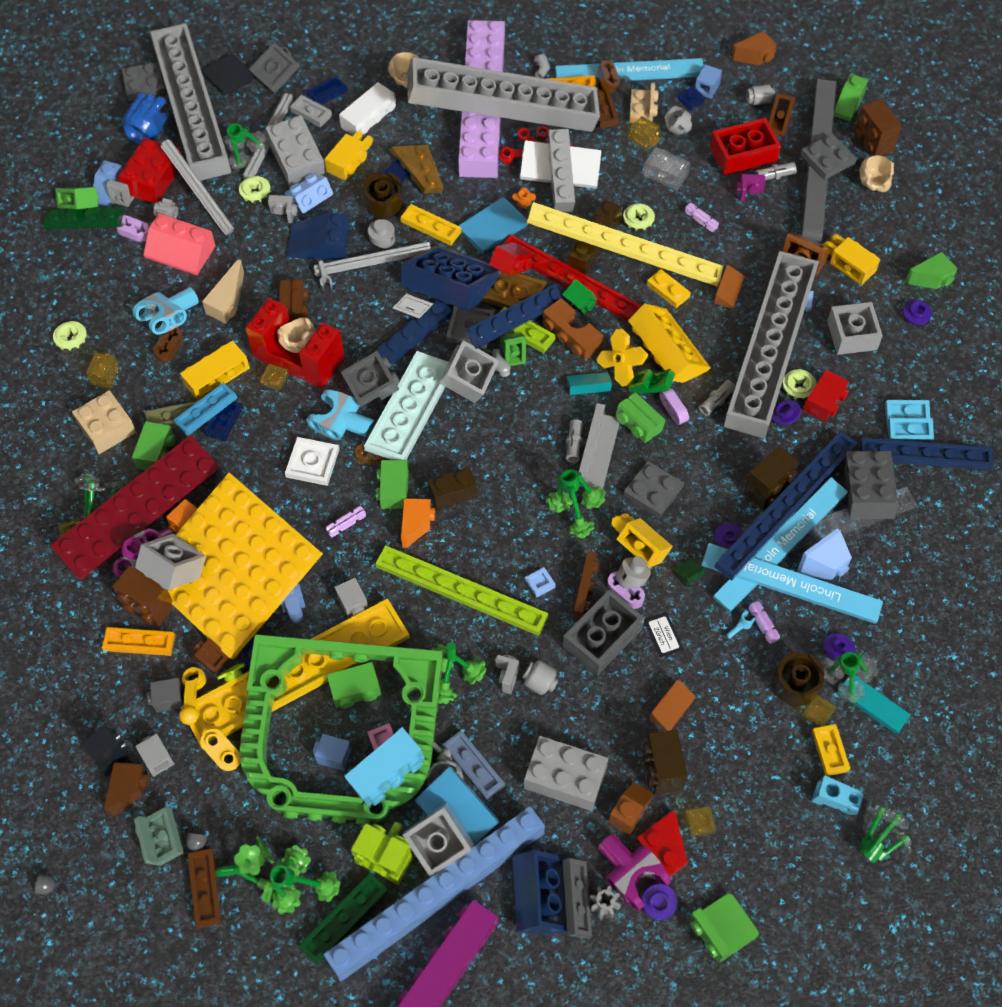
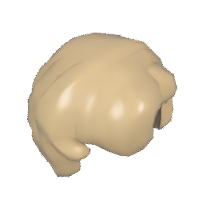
M410 52L396 53L388 66V71L396 84L403 85L405 88H408L407 72L412 57L418 58L417 55Z
M879 155L865 158L859 169L861 183L871 191H888L891 188L894 163L886 157Z
M299 318L281 326L277 330L278 341L286 350L292 353H300L316 329L309 318Z

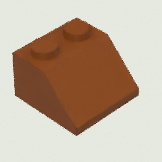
M794 232L788 233L783 252L819 261L815 277L818 276L826 263L830 248Z

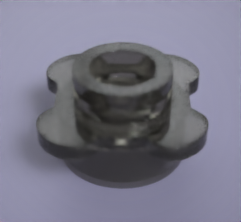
M618 75L620 81L618 89L622 93L626 92L627 95H631L630 90L634 88L631 79L626 75L622 78Z

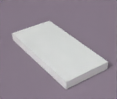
M525 141L520 179L551 183L548 143ZM570 146L574 186L597 189L601 150Z

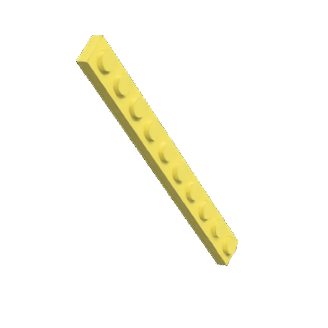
M534 202L531 206L527 220L529 224L714 286H718L723 271L722 265Z

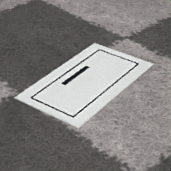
M406 294L393 309L420 318L433 303Z

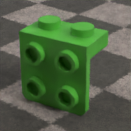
M726 894L704 910L700 907L692 913L689 919L692 930L697 936H701L705 942L707 952L712 958H716L718 963L756 939L759 934L732 894Z

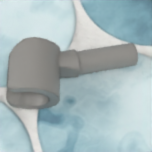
M319 261L321 289L324 291V283H329L332 289V279L327 276L324 262Z
M433 742V749L439 754L436 758L437 762L442 759L452 760L449 750L442 749Z

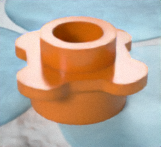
M523 187L518 193L513 194L512 198L518 206L526 208L536 199V195Z

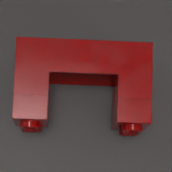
M268 298L246 327L253 357L323 390L345 360L340 331L321 323L300 353H292L279 343L277 330L281 326L290 323L287 306Z

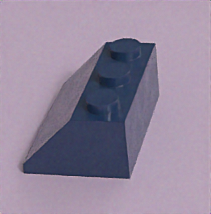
M531 850L513 856L517 932L531 935L567 933L563 860L568 859V857L538 850Z

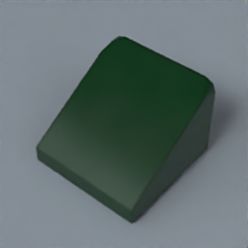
M691 558L672 570L685 587L703 577L705 573L704 567Z

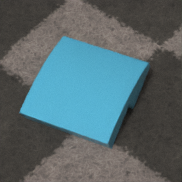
M886 400L885 412L890 440L934 439L933 418H930L929 400Z

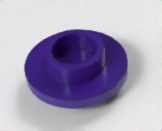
M912 300L905 304L903 316L912 324L923 325L931 319L932 310L927 303L920 300Z
M782 401L775 406L772 419L778 425H790L800 417L801 408L795 401Z
M722 524L715 531L714 541L717 546L729 549L743 535L744 531L736 524Z
M831 634L823 643L824 653L835 662L837 656L842 657L844 653H855L856 651L854 643L842 634Z
M657 883L651 885L643 895L644 910L654 919L663 920L671 917L678 905L675 891L666 884Z

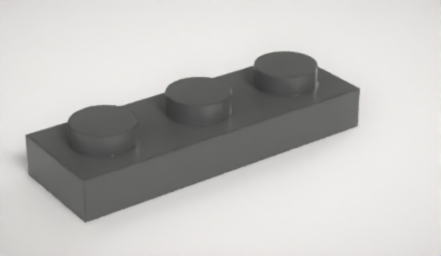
M568 858L563 860L567 935L586 939L592 937L587 862Z

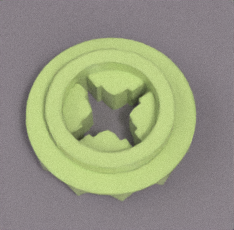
M260 176L248 177L239 186L240 196L245 201L250 200L253 203L255 200H259L261 202L262 198H267L268 193H270V184L265 178Z
M633 204L625 209L623 218L624 223L628 224L629 228L633 227L636 231L642 228L645 231L647 227L652 226L655 215L649 206ZM636 214L637 216H639V218H642V221H640L638 218L635 219Z
M74 321L59 325L53 334L56 346H59L62 350L68 349L70 351L74 347L79 348L81 343H85V337H87L85 327ZM71 331H72V334H73L74 336L72 337L71 340H68V337H69V335L71 334Z
M800 369L788 372L783 379V389L787 391V395L794 396V399L802 398L804 400L817 385L812 374ZM804 382L803 387L795 388L796 383Z

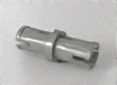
M794 162L779 166L774 164L770 168L756 170L755 174L765 175L766 180H778L782 176L795 174L796 165Z
M726 380L717 390H713L709 395L710 397L698 407L699 411L704 416H709L717 406L723 405L725 399L735 390L736 386L734 383Z
M571 420L569 423V436L566 438V444L568 445L566 459L568 462L576 463L580 460V447L583 444V438L581 437L583 423L580 420Z

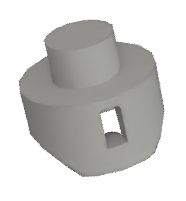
M673 106L665 115L667 129L674 135H681L683 132L687 133L692 127L691 114L681 107Z
M387 220L372 222L368 227L369 241L384 249L393 246L395 243L393 224Z
M638 556L630 557L623 560L616 578L624 588L631 589L645 585L651 572L643 558Z

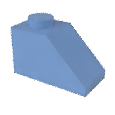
M104 160L96 172L93 187H96L99 196L98 206L111 207L113 202H110L106 185L109 180L119 182L118 176L123 170L122 165Z

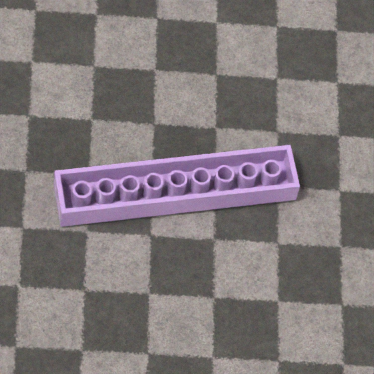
M468 20L465 66L503 72L505 21ZM462 111L459 177L498 178L501 117Z

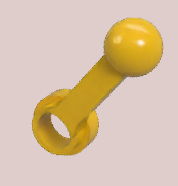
M196 667L187 669L182 676V683L185 687L184 708L180 711L179 717L181 722L186 725H192L198 720L199 713L196 709L197 690H200L206 683V676L203 670ZM191 675H199L198 678L188 681V678Z

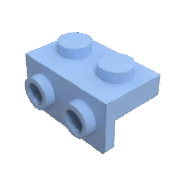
M315 173L306 176L305 180L301 183L292 185L289 188L290 190L284 193L285 196H293V201L297 204L301 213L307 212L333 195L327 178Z

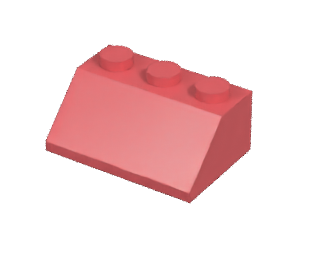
M159 213L149 227L144 257L198 275L215 248L212 231Z

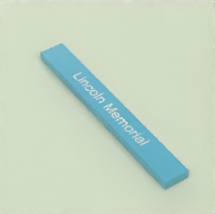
M702 58L613 63L616 67L619 81L698 77L704 67ZM600 64L556 66V78L595 75V79L599 80L597 69Z
M830 478L784 524L754 558L777 566L847 495L848 491L833 478ZM735 577L733 581L729 580L713 596V599L730 613L758 584Z
M709 543L701 566L718 571L714 566L728 549ZM755 558L736 576L737 578L874 624L878 622L883 604L881 600Z

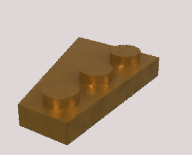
M428 145L391 147V154L394 157L397 156L400 160V165L403 169L406 168L409 171L411 179L423 194L442 193L443 185Z

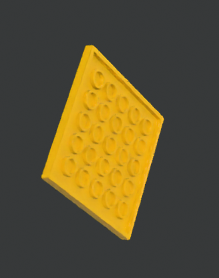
M228 473L176 534L177 537L206 555L200 579L168 590L173 600L171 604L205 636L221 647V651L234 660L323 553L238 479Z

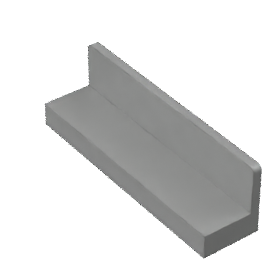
M597 403L579 472L582 473V477L589 487L600 486L603 489L620 422L617 420V417L604 415L605 405Z

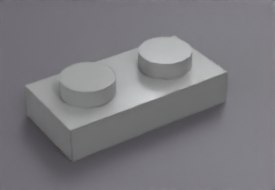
M303 95L290 106L291 112L298 116L302 115L305 120L320 128L332 116L331 110Z

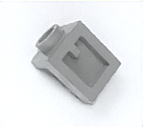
M109 180L106 186L110 202L128 207L134 199L133 196H130L128 185Z
M269 195L268 203L271 214H287L288 223H293L294 216H297V204H294L293 196Z
M497 655L495 659L496 667L503 669L499 678V683H502V692L512 694L519 673V660L510 655Z

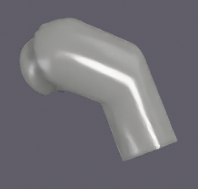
M539 54L534 58V62H537L536 65L540 67L535 73V77L543 79L549 71L550 65L547 57Z
M494 349L492 357L499 360L495 370L499 372L501 377L509 376L511 369L509 363L502 358V351L500 349Z

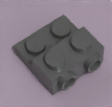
M378 351L341 371L360 407L377 397L383 400L400 390L397 385L400 383V380L394 371L390 373L388 370L391 367L386 356L381 358Z

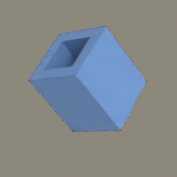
M704 65L696 80L695 93L712 99L720 85L722 70Z
M322 734L320 741L317 740L315 742L313 754L317 764L344 771L352 748L350 741Z

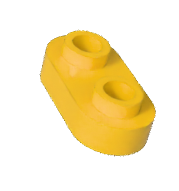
M208 729L202 734V748L221 769L231 771L239 766L240 753L218 729ZM211 736L217 738L216 745L212 746L208 743V739ZM231 754L233 756V761L231 763H225V755Z

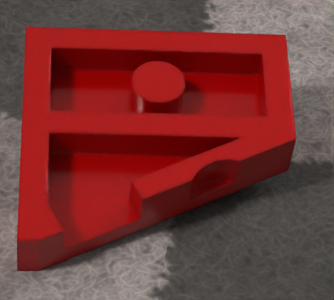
M674 810L637 837L636 841L640 846L642 844L645 845L657 857L669 877L687 865L686 853Z

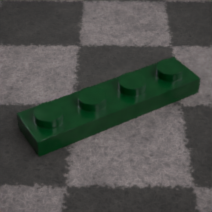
M122 207L47 209L43 225L46 230L121 227L124 211Z
M370 872L298 946L299 949L317 966L325 958L324 954L341 942L389 892L388 889Z

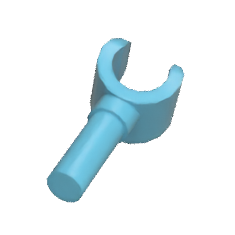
M748 611L743 612L736 627L726 634L728 639L732 638L742 629L751 628L755 618L751 621L745 620L749 613Z

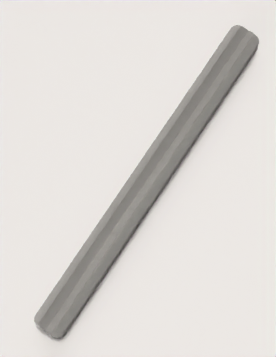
M283 94L267 127L283 121L293 101L291 94ZM266 129L260 139L261 145H257L243 173L244 179L256 175L270 147L267 141Z
M169 139L163 141L161 148L225 235L232 233L234 227Z
M429 242L326 262L324 266L326 273L332 274L415 257L431 247ZM319 264L314 265V272L317 277L321 276Z

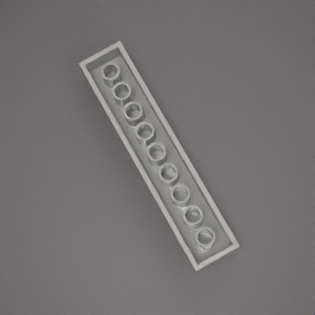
M187 24L151 31V37L190 168L200 181L230 174L231 169Z
M412 57L407 72L408 103L590 132L593 131L600 117L597 87Z
M779 251L726 415L725 428L765 439L819 261Z

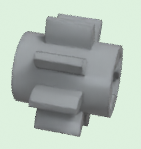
M163 198L162 202H156L153 211L154 216L160 213L176 219L178 207L175 206L172 200Z
M608 886L607 890L597 887L598 895L590 896V900L596 902L591 907V911L597 910L600 913V919L603 918V915L607 914L613 918V908L618 910L621 904L615 902L620 894H613L611 886ZM602 898H604L605 901L610 900V904L608 907L605 903L600 904Z

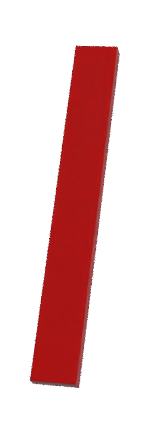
M512 234L502 244L515 243L534 253L530 268L565 288H568L576 279L594 293L597 298L596 305L627 322L642 307V305Z

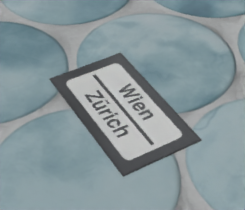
M667 612L644 620L660 657L684 650Z

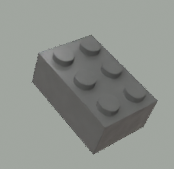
M847 451L844 474L846 490L848 491L847 499L850 519H895L898 497L891 451Z
M609 589L564 635L563 648L598 676L642 630L644 617Z

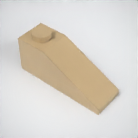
M240 260L233 264L202 301L205 313L225 324L230 318L234 317L238 309L244 277V270Z

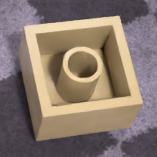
M110 390L72 411L77 424L98 454L136 433L131 419Z

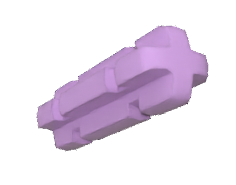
M689 203L685 207V213L689 216L693 215V219L704 227L707 226L706 228L711 232H714L718 228L719 222L713 218L710 219L711 216L700 208L696 209L697 206L693 203Z
M357 506L352 509V513L349 511L336 519V523L331 522L325 527L327 534L330 537H334L339 534V530L342 532L355 524L357 519H363L366 516L364 509L361 506Z
M756 601L749 605V611L752 616H755V621L762 633L766 634L765 638L768 643L772 644L779 640L780 635L776 629H773L774 625L766 611L762 610L764 608L761 603Z

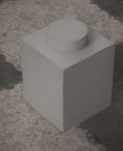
M356 578L335 587L336 596L347 618L368 609L367 599Z
M157 734L145 737L140 741V744L135 746L153 777L174 765Z

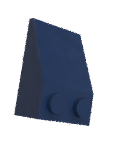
M328 213L292 224L288 258L327 260L347 258L351 234L349 214Z

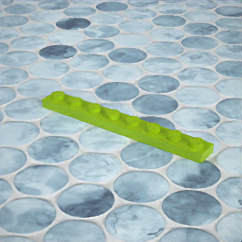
M386 545L375 563L378 569L537 636L540 635L548 619V613Z

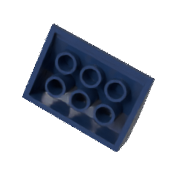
M436 245L402 263L401 286L409 288L410 291L425 294L426 297L441 300L445 304L455 305L461 310H469L480 303L502 274V271L484 261Z

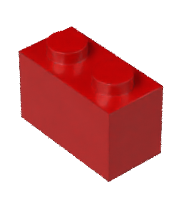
M515 243L496 246L489 265L508 275L526 272L532 265L534 253Z
M826 370L808 396L803 411L824 422L827 421L829 416L834 417L839 408L837 404L839 401L844 402L849 393L847 390L849 381Z

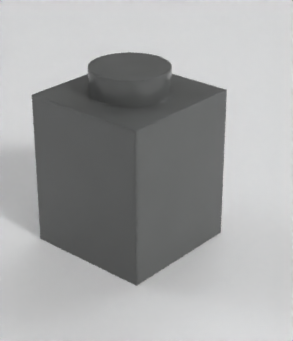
M179 678L150 683L151 691L147 692V699L149 705L154 707L156 713L181 709L180 707L184 706L183 686Z

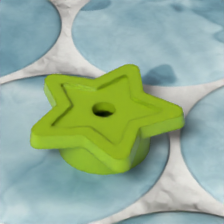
M236 664L221 672L217 677L218 680L224 678L226 682L236 679L243 674L240 668L244 667L245 664Z

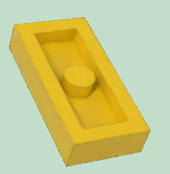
M662 269L647 280V286L675 308L679 307L690 297L691 292Z
M837 725L813 728L812 735L825 776L849 772L850 766Z

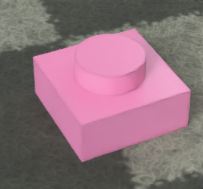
M390 723L367 732L374 751L394 735Z

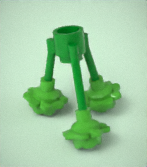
M570 469L562 472L557 477L558 491L549 493L546 503L549 505L550 510H554L557 513L569 510L570 505L573 504L576 516L574 517L575 522L568 527L569 534H574L575 537L582 539L590 535V531L594 529L593 521H587L580 514L575 492L579 489L581 483L585 489V492L582 493L583 499L581 503L587 509H590L592 507L598 508L605 502L604 496L606 491L601 489L600 486L589 487L583 479L581 472Z
M294 845L292 849L287 848L282 861H277L276 866L270 873V879L273 883L271 888L276 890L272 894L274 899L272 907L277 909L279 914L284 912L293 913L294 907L300 905L299 897L301 892L295 890L294 882L315 886L314 890L318 894L320 901L330 902L333 896L339 892L340 881L336 878L335 872L329 873L325 871L317 880L298 876L301 872H307L308 864L311 862V858L307 856L308 850L301 849L298 845Z

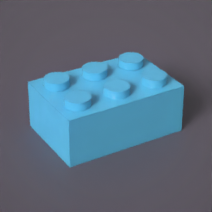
M402 727L344 777L368 807L372 803L375 806L385 798L386 795L384 793L391 787L395 789L405 780L403 777L410 771L412 773L416 772L423 765L422 761L425 757L421 748Z

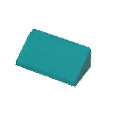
M608 372L567 376L570 395L611 391L612 382Z

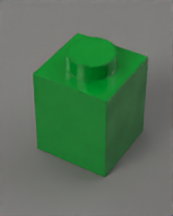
M576 279L562 294L569 303L583 314L592 310L597 300L594 293Z

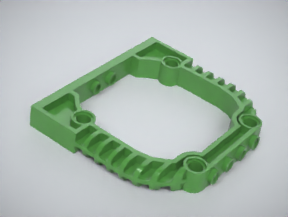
M255 635L247 683L248 697L240 742V761L246 778L259 793L267 797L269 806L276 812L283 813L285 818L298 819V815H305L308 820L322 821V817L332 818L331 822L346 823L347 819L356 820L355 824L370 825V822L386 820L390 810L398 808L412 799L427 779L431 766L436 715L438 712L444 659L443 652ZM304 654L325 655L333 660H343L344 657L353 658V661L367 662V659L392 661L395 671L406 684L402 690V698L405 705L411 709L409 736L421 748L425 759L422 761L423 765L416 772L412 773L410 771L403 777L405 780L395 789L391 787L384 793L386 796L380 802L383 804V810L379 814H372L371 807L373 803L368 807L361 797L299 792L298 788L289 780L273 777L267 765L266 747L274 698L284 694L287 689L285 677L303 662ZM272 679H279V684L276 687H268ZM413 691L421 693L420 698L416 701L408 699L409 694ZM279 794H286L284 804L276 805V797Z

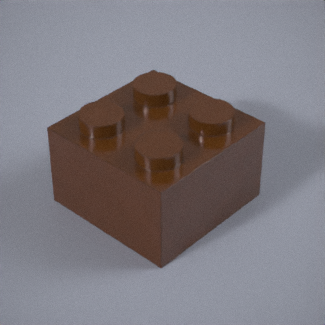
M879 99L861 107L854 133L871 156H883L894 151L902 124L885 102Z
M128 566L112 586L116 593V599L122 604L121 608L129 614L135 613L139 615L140 620L148 625L152 623L159 627L175 607L171 604L173 600L167 589L162 588L160 584L131 566Z

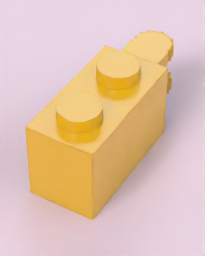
M357 131L353 136L345 134L325 158L326 171L346 181L350 175L355 173L360 163L365 161L367 157L366 151L372 145L373 138L368 135L361 141L363 133Z
M834 234L830 237L831 242L826 241L823 244L825 247L830 248L829 254L832 256L830 264L860 285L866 282L878 268L880 259L849 237L844 239Z
M625 513L612 518L611 524L613 528L620 533L617 540L636 557L643 558L647 562L648 568L662 563L673 547L641 518L635 520L632 516Z

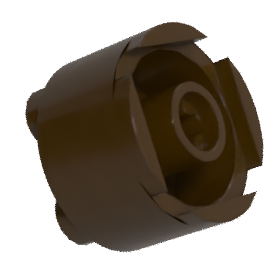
M376 172L364 180V204L370 214L377 216L381 220H386L400 211L403 207V192L401 181L395 174L390 172L380 174V172Z
M789 653L781 660L773 679L777 695L792 707L811 703L816 699L823 686L824 667L815 656L809 653Z

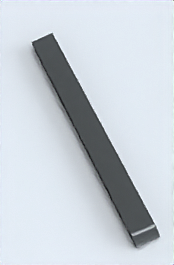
M818 78L816 80L809 145L832 134L836 81ZM807 163L801 236L821 244L828 178L824 180Z

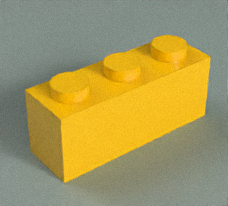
M231 341L228 344L222 345L212 354L203 357L201 361L193 366L187 367L180 375L184 386L199 401L223 382L226 384L248 370L249 364L246 355Z

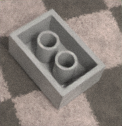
M302 115L266 127L267 141L289 186L304 181L305 177L310 174H325L324 160Z
M539 736L524 779V789L593 811L609 758Z

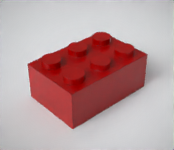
M766 118L712 131L710 149L724 175L778 161L781 144Z
M144 138L118 176L119 182L128 185L130 196L156 204V202L160 201L176 176L178 170L161 148L162 143Z

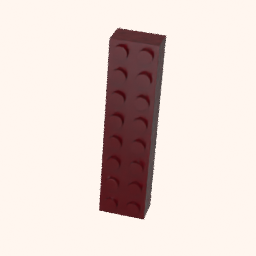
M190 435L51 544L50 550L77 581L81 583L119 553L127 539L150 528L217 474L220 467L196 439Z

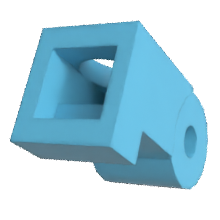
M824 775L816 784L811 802L819 805L825 804L844 813L857 815L863 794L855 788Z

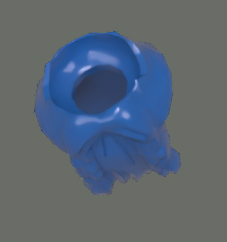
M142 92L137 94L136 99H134L131 107H129V110L122 118L125 134L132 142L140 145L144 138L154 141L158 137L163 125L169 120V114L158 112L165 104V99L160 96L155 98L153 94L146 96Z

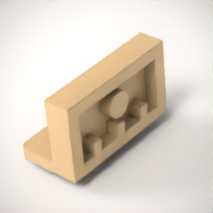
M651 83V90L632 89L630 123L652 124L653 116H657L658 105L654 104V102L658 101V91L655 90V83Z

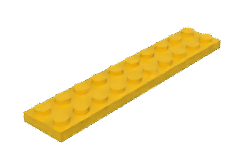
M386 599L310 640L394 647L409 639L410 635L391 603ZM304 654L303 662L285 677L287 689L283 695L274 698L272 712L329 682L328 674L356 667L364 662L353 661V658L344 657L343 660H333L325 655ZM249 672L196 699V709L199 717L190 727L200 746L201 736L208 729H218L226 737L243 728L248 697L247 683ZM272 679L268 687H276L279 684V679ZM211 736L208 739L210 745L218 741L215 736Z

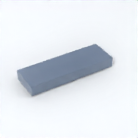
M461 730L442 744L444 749L450 751L454 762L460 766L463 773L486 801L505 787L502 779Z

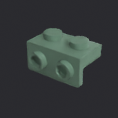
M164 807L148 817L137 816L134 818L135 832L139 838L142 849L141 855L146 864L161 866L184 853L172 808Z

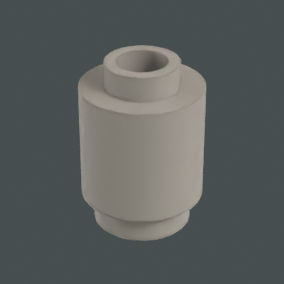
M770 84L752 86L751 89L746 90L747 103L753 106L771 104L772 100L775 99V90L771 88Z

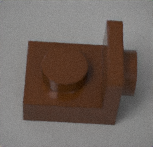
M210 638L205 642L200 640L192 649L194 654L191 659L200 662L212 674H215L229 658L221 651V647Z

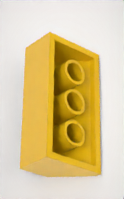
M644 303L628 320L633 326V332L644 341V347L654 355L655 362L662 366L664 370L671 369L675 373L672 382L684 383L707 372L711 368L667 309Z

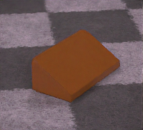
M726 265L714 304L734 309L745 276L729 265Z
M677 679L652 711L650 720L665 731L672 730L696 696Z

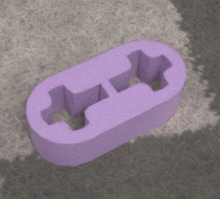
M123 215L122 227H116L117 232L132 240L145 242L149 230L148 224Z
M672 388L659 393L663 406L677 425L689 420L685 406Z
M617 572L610 574L607 584L608 589L633 609L641 607L645 598L642 588L626 589L619 584L614 586V580L618 582L616 578ZM636 594L639 595V596H638V600H637V599L630 600V596H631V595H632V596H635Z

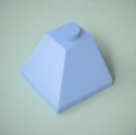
M838 528L804 552L797 573L812 578L832 580L837 575L839 577L843 576L849 570L848 565L852 557Z

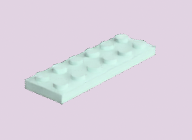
M416 351L398 384L400 390L393 393L364 445L365 451L390 460H407L445 389V386L440 384L439 381L448 364L447 361Z

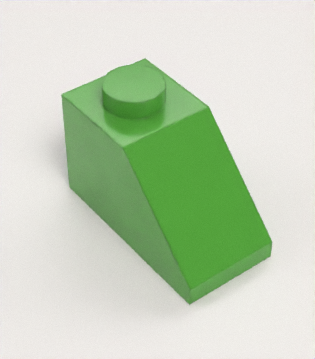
M850 74L833 115L851 121L864 97L868 83L867 79Z
M96 187L55 188L57 208L83 209L98 207L99 196Z
M941 252L911 268L906 282L910 285L938 289L942 286H948L954 281L957 267Z
M509 332L501 336L500 348L503 359L510 366L525 364V335L521 332Z

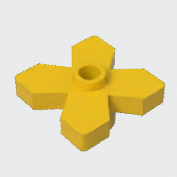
M616 329L610 338L613 350L602 351L597 358V362L603 368L615 366V380L624 387L628 386L634 378L632 367L643 365L648 357V353L642 347L630 346V336L623 329Z

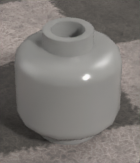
M541 660L535 663L530 662L522 676L525 679L524 685L539 695H543L547 691L552 692L558 683V680L555 678L557 671Z

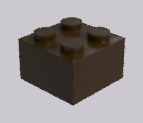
M778 446L749 472L744 494L763 510L768 505H771L793 482L798 473L796 470L799 461L781 446Z
M678 730L649 733L647 742H644V750L642 751L644 765L649 767V773H647L649 788L653 787L654 795L683 791L688 775Z

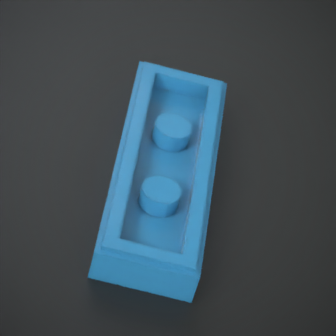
M223 382L173 421L186 436H189L238 397Z

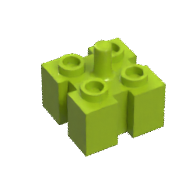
M394 822L388 835H385L387 831L381 826L365 824L351 849L353 856H355V863L399 885L413 859L407 840L399 836L403 826L398 822Z

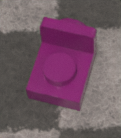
M742 174L741 181L737 182L736 194H740V201L745 200L746 193H763L766 182L765 175Z

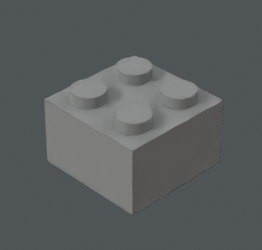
M872 302L834 306L831 308L827 322L837 355L878 350L883 335Z
M463 340L455 348L439 383L476 403L484 395L499 360L480 349H475L473 345Z
M171 534L141 544L135 568L144 573L146 577L160 584L162 588L171 590L200 579L206 555L176 535Z
M445 803L408 828L403 834V837L407 840V843L430 877L471 851L475 844L448 803Z

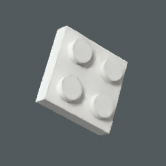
M297 437L285 471L286 478L328 486L339 453V445Z

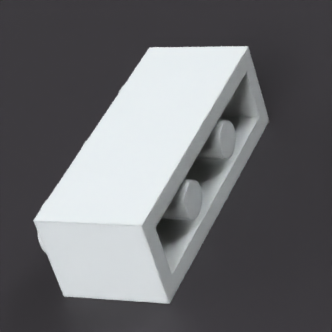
M376 83L339 114L341 128L352 136L357 131L365 134L374 124L378 123L396 107L395 93L380 83Z

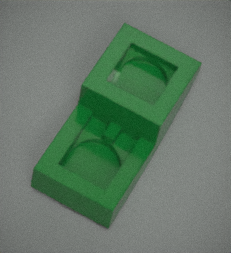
M650 369L634 373V378L630 382L628 390L636 393H656L670 390L675 373L671 369L655 374Z

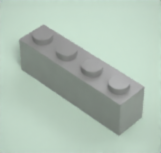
M569 129L549 130L547 141L553 209L561 212H571L574 210L575 195Z

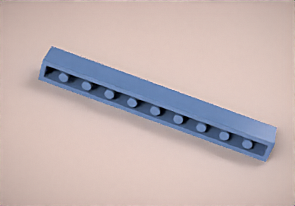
M528 807L475 845L471 851L443 868L326 952L324 957L340 982L544 835L545 825L533 809Z

